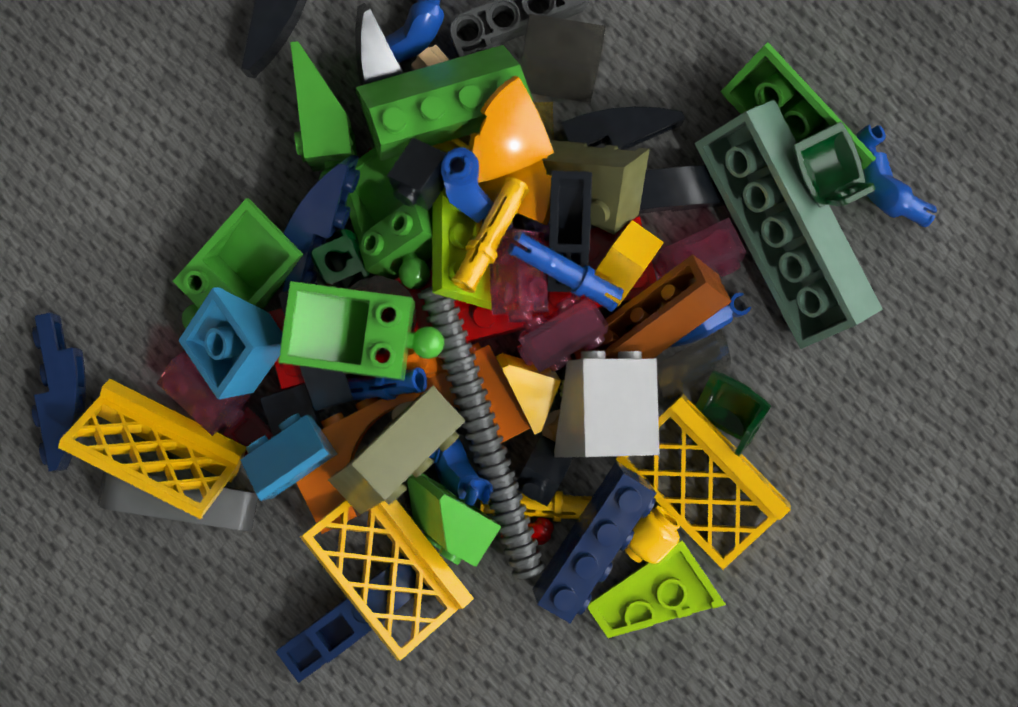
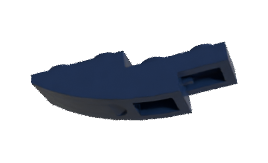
M351 154L325 174L311 188L291 217L284 235L303 253V256L286 278L282 292L289 290L290 281L306 284L316 282L317 272L313 271L314 262L310 253L314 248L326 244V240L339 228L343 229L345 227L351 209L349 206H346L349 192L353 193L360 178V171L356 170L359 156Z
M46 313L35 316L36 326L32 328V335L36 347L41 349L44 364H40V376L44 386H48L49 392L34 395L36 404L32 406V417L36 427L41 429L43 442L39 444V453L43 464L48 465L49 471L67 470L73 455L58 448L60 439L85 412V365L81 349L66 348L61 317L53 313Z
M398 564L396 587L415 589L416 572L410 565ZM390 565L371 578L369 584L388 586ZM358 588L357 590H355V591L358 593V595L360 596V595H361V588ZM368 589L367 606L373 613L386 614L388 591ZM395 592L393 613L411 600L414 594ZM346 597L275 652L297 682L300 683L325 663H329L361 639L372 628ZM377 618L380 622H383L385 620Z

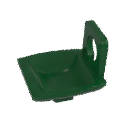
M838 122L793 144L801 176L818 207L824 205L845 206L876 190L873 183H865L857 149L842 122Z
M342 229L335 232L326 240V244L314 248L310 253L326 285L339 282L341 288L359 289L370 273L365 270L357 235L350 230ZM325 256H326V258H327V260H328V262H329V264H330V266H331V268H332L333 271H331L330 269H328L327 266L325 265V262H324Z
M715 370L711 373L695 405L718 429L741 440L734 453L739 457L753 441L771 408L769 402L751 390L750 387Z

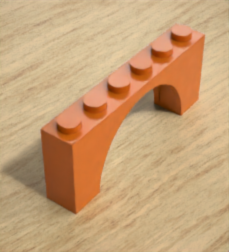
M479 342L473 344L469 350L471 354L474 353L476 355V359L473 362L474 365H479L480 371L477 374L478 377H483L484 379L481 386L482 389L485 388L488 391L485 398L492 403L489 410L490 412H495L496 417L493 419V422L499 424L500 429L497 430V434L503 436L504 440L501 442L503 443L531 429L490 345L482 348ZM448 371L427 379L426 390L434 386L453 407L460 409L459 405H455L453 399L456 398L455 393H451L449 390L452 383L451 381H446L445 378L448 375ZM423 392L400 394L392 400L364 399L355 405L358 410L357 412L345 418L342 412L321 422L323 426L321 430L337 452V455L296 482L316 523L345 500L328 479L355 458L359 444L370 427L398 405L414 401ZM352 506L348 510L347 522L360 516ZM339 515L331 523L340 524L341 515ZM324 528L320 532L324 534L332 529Z

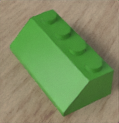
M766 43L720 91L740 114L775 100L796 142L804 140L838 122H842L769 43ZM844 124L855 144L864 170L876 157Z
M500 45L356 87V92L380 161L400 156L412 138L433 146L480 132L481 123L487 117L481 113L482 107L489 97L513 76L520 78L533 101L520 64L504 45Z

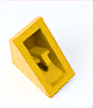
M631 220L595 271V275L617 287L623 288L621 300L605 293V296L618 303V307L664 243L633 220Z
M504 353L495 356L533 433L541 432L561 379L553 368Z

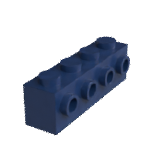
M617 461L614 463L532 588L537 605L570 624L576 614L581 615L584 613L591 601L590 593L598 582L602 583L606 580L613 566L612 560L619 549L623 551L628 547L634 535L633 528L641 517L645 518L649 515L655 505L656 499L654 497L657 493L647 479Z

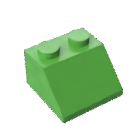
M422 473L419 477L415 478L411 474L407 478L415 524L425 531L424 535L434 547L440 549L439 553L457 565H459L461 560H464L476 567L501 526L478 507L465 504L464 499L457 498L442 484Z

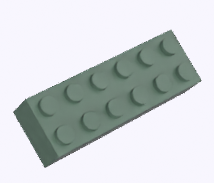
M772 100L744 112L694 144L798 346L802 349L856 326L883 309L830 206L818 207L807 189L794 152L793 144L797 142L776 101Z

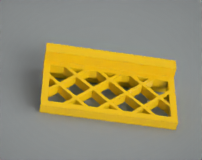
M110 378L102 386L100 396L60 439L58 448L199 519L204 516L228 482L231 483L236 477L241 465L240 460L246 452V446ZM96 416H99L111 422L112 424H99ZM131 433L147 441L134 442ZM121 434L124 443L107 444L104 435ZM94 436L97 445L86 446L76 441L77 437ZM166 451H169L183 459L169 460ZM156 452L159 461L142 462L139 453ZM129 454L133 463L121 464L113 460L112 455ZM200 468H203L216 476L204 477ZM190 469L194 478L178 480L174 470ZM164 471L168 481L157 482L149 478L147 473ZM199 489L203 499L199 503L185 496L183 491Z
M682 393L658 417L659 427L671 417L682 429V443H659V449H682L681 470H659V455H654V470L638 469L628 459L629 456H617L615 459L647 479L645 475H654V485L651 482L650 484L657 493L654 498L658 504L667 510L688 535L724 570L774 522L780 521L791 510V505L743 454L740 457L734 454L737 448ZM686 434L696 444H686ZM686 449L703 450L709 456V471H686ZM713 461L723 472L713 471ZM659 476H681V497H665L658 490ZM686 476L709 477L708 498L685 497ZM713 477L730 478L736 484V499L713 498ZM740 489L750 499H740ZM672 503H681V513ZM685 503L708 504V525L691 524L685 518ZM713 504L736 505L735 526L712 525ZM740 505L757 506L767 517L756 527L740 526ZM699 531H708V541ZM712 531L735 532V547L724 557L712 546ZM740 532L749 533L739 542Z
M345 499L302 534L300 538L395 659L400 661L458 609H463L474 598L397 499L390 505L383 501L369 509L367 527L347 525L348 510L351 505ZM339 515H341L340 524L331 523ZM375 521L381 527V529L374 528ZM324 528L340 529L337 552L323 550L314 539V536ZM346 530L366 533L364 555L344 553ZM373 533L387 535L392 541L391 558L371 556ZM399 552L405 559H398ZM329 556L337 557L336 565L329 558ZM344 558L364 560L362 583L348 582L342 574ZM371 561L391 563L388 586L369 584ZM398 564L410 565L416 572L415 589L396 587ZM423 582H424V584L428 587L429 590H423V589H422V587H423ZM354 588H361L360 596ZM368 589L388 591L386 614L373 613L367 606ZM395 592L414 594L413 617L393 615ZM422 595L435 596L444 610L433 619L421 618ZM377 618L385 619V628ZM393 620L412 622L411 639L401 647L391 636ZM419 622L428 623L419 631Z

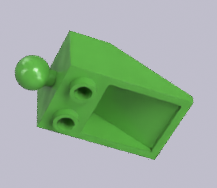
M295 41L290 42L301 129V131L294 133L297 154L301 155L302 161L307 162L313 172L322 171L319 176L320 180L351 154L357 156L355 133L346 112L300 43Z
M374 147L358 159L356 170L360 171V178L353 193L349 192L346 203L351 208L350 218L358 238L365 270L391 280L400 278L404 286L410 289H419L425 286L430 278V268L426 261L432 258L433 205L428 211L416 204L414 207H409L400 202L394 196V189L387 177V174L400 156L380 161L376 147Z
M246 198L173 280L181 291L194 303L187 306L182 313L181 319L185 329L211 289L219 287L263 310L303 256V253L249 198Z
M290 281L279 363L405 381L409 348L413 349L418 356L431 359L442 352L444 338L441 332L434 327H423L417 330L416 333L411 332L415 309L413 298ZM386 308H393L396 311V318L390 323L384 322L381 318V314ZM381 348H386L390 351L389 361L383 364L378 363L376 360L377 351Z

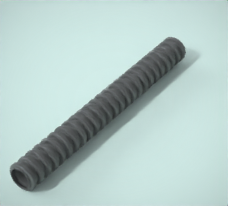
M432 286L423 289L421 293H418V297L424 300L425 304L422 305V309L428 312L429 316L426 317L427 323L431 322L432 327L438 329L443 335L444 348L438 357L444 359L445 363L441 366L443 370L448 371V375L445 378L446 381H451L452 383L449 390L456 395L453 402L455 405H459L460 409L457 412L465 420L462 428H467L468 432L465 434L467 440H471L472 444L469 445V449L471 452H475L473 461L479 464V467L476 469L477 473L483 475V479L489 481L493 486L490 496L491 502H489L488 506L491 510L495 511L492 515L493 520L498 521L501 526L499 533H502L503 536L500 537V541L502 544H506L504 553L506 556H510L507 562L510 567L514 568L511 572L512 577L520 580L533 577L541 573L546 565L544 561L539 559L542 553L536 549L538 545L537 539L532 538L534 529L528 526L531 520L528 515L524 514L527 508L525 504L520 502L523 498L522 493L516 490L519 484L512 479L515 476V472L508 467L511 464L510 458H505L504 454L507 453V448L501 446V442L504 439L502 435L497 434V430L500 427L499 424L493 422L496 415L495 412H490L489 410L492 403L485 398L488 391L485 388L482 389L481 384L484 382L483 377H478L477 372L480 371L479 365H474L473 360L476 359V355L470 353L469 349L472 348V343L466 341L465 337L469 334L467 330L462 329L461 325L465 322L463 318L459 319L457 314L461 312L460 307H455V299L432 293Z

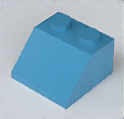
M219 287L211 289L178 341L219 400L254 393L280 356L283 332L268 312Z
M296 413L278 426L282 432L270 440L264 435L245 448L249 454L240 461L260 501L276 497L337 455V452L312 415H305L301 418L299 413Z

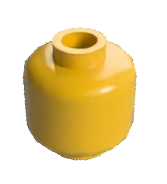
M656 506L647 517L639 519L633 528L634 535L625 552L637 563H641L643 560L651 564L659 563L678 544L680 539L677 531L680 528L679 523L667 510L661 506Z

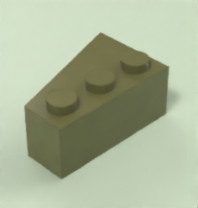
M550 140L554 153L549 155L547 159H542L547 175H551V171L592 172L591 225L614 235L639 215L650 149L620 150L618 146L614 145L598 148L587 147V143Z
M432 386L419 395L373 441L364 446L351 462L339 472H336L328 481L360 515L383 501L390 505L407 489L402 483L411 474L417 478L433 464L432 459L429 457L438 448L442 452L445 451L460 437L456 430L465 420L443 395Z

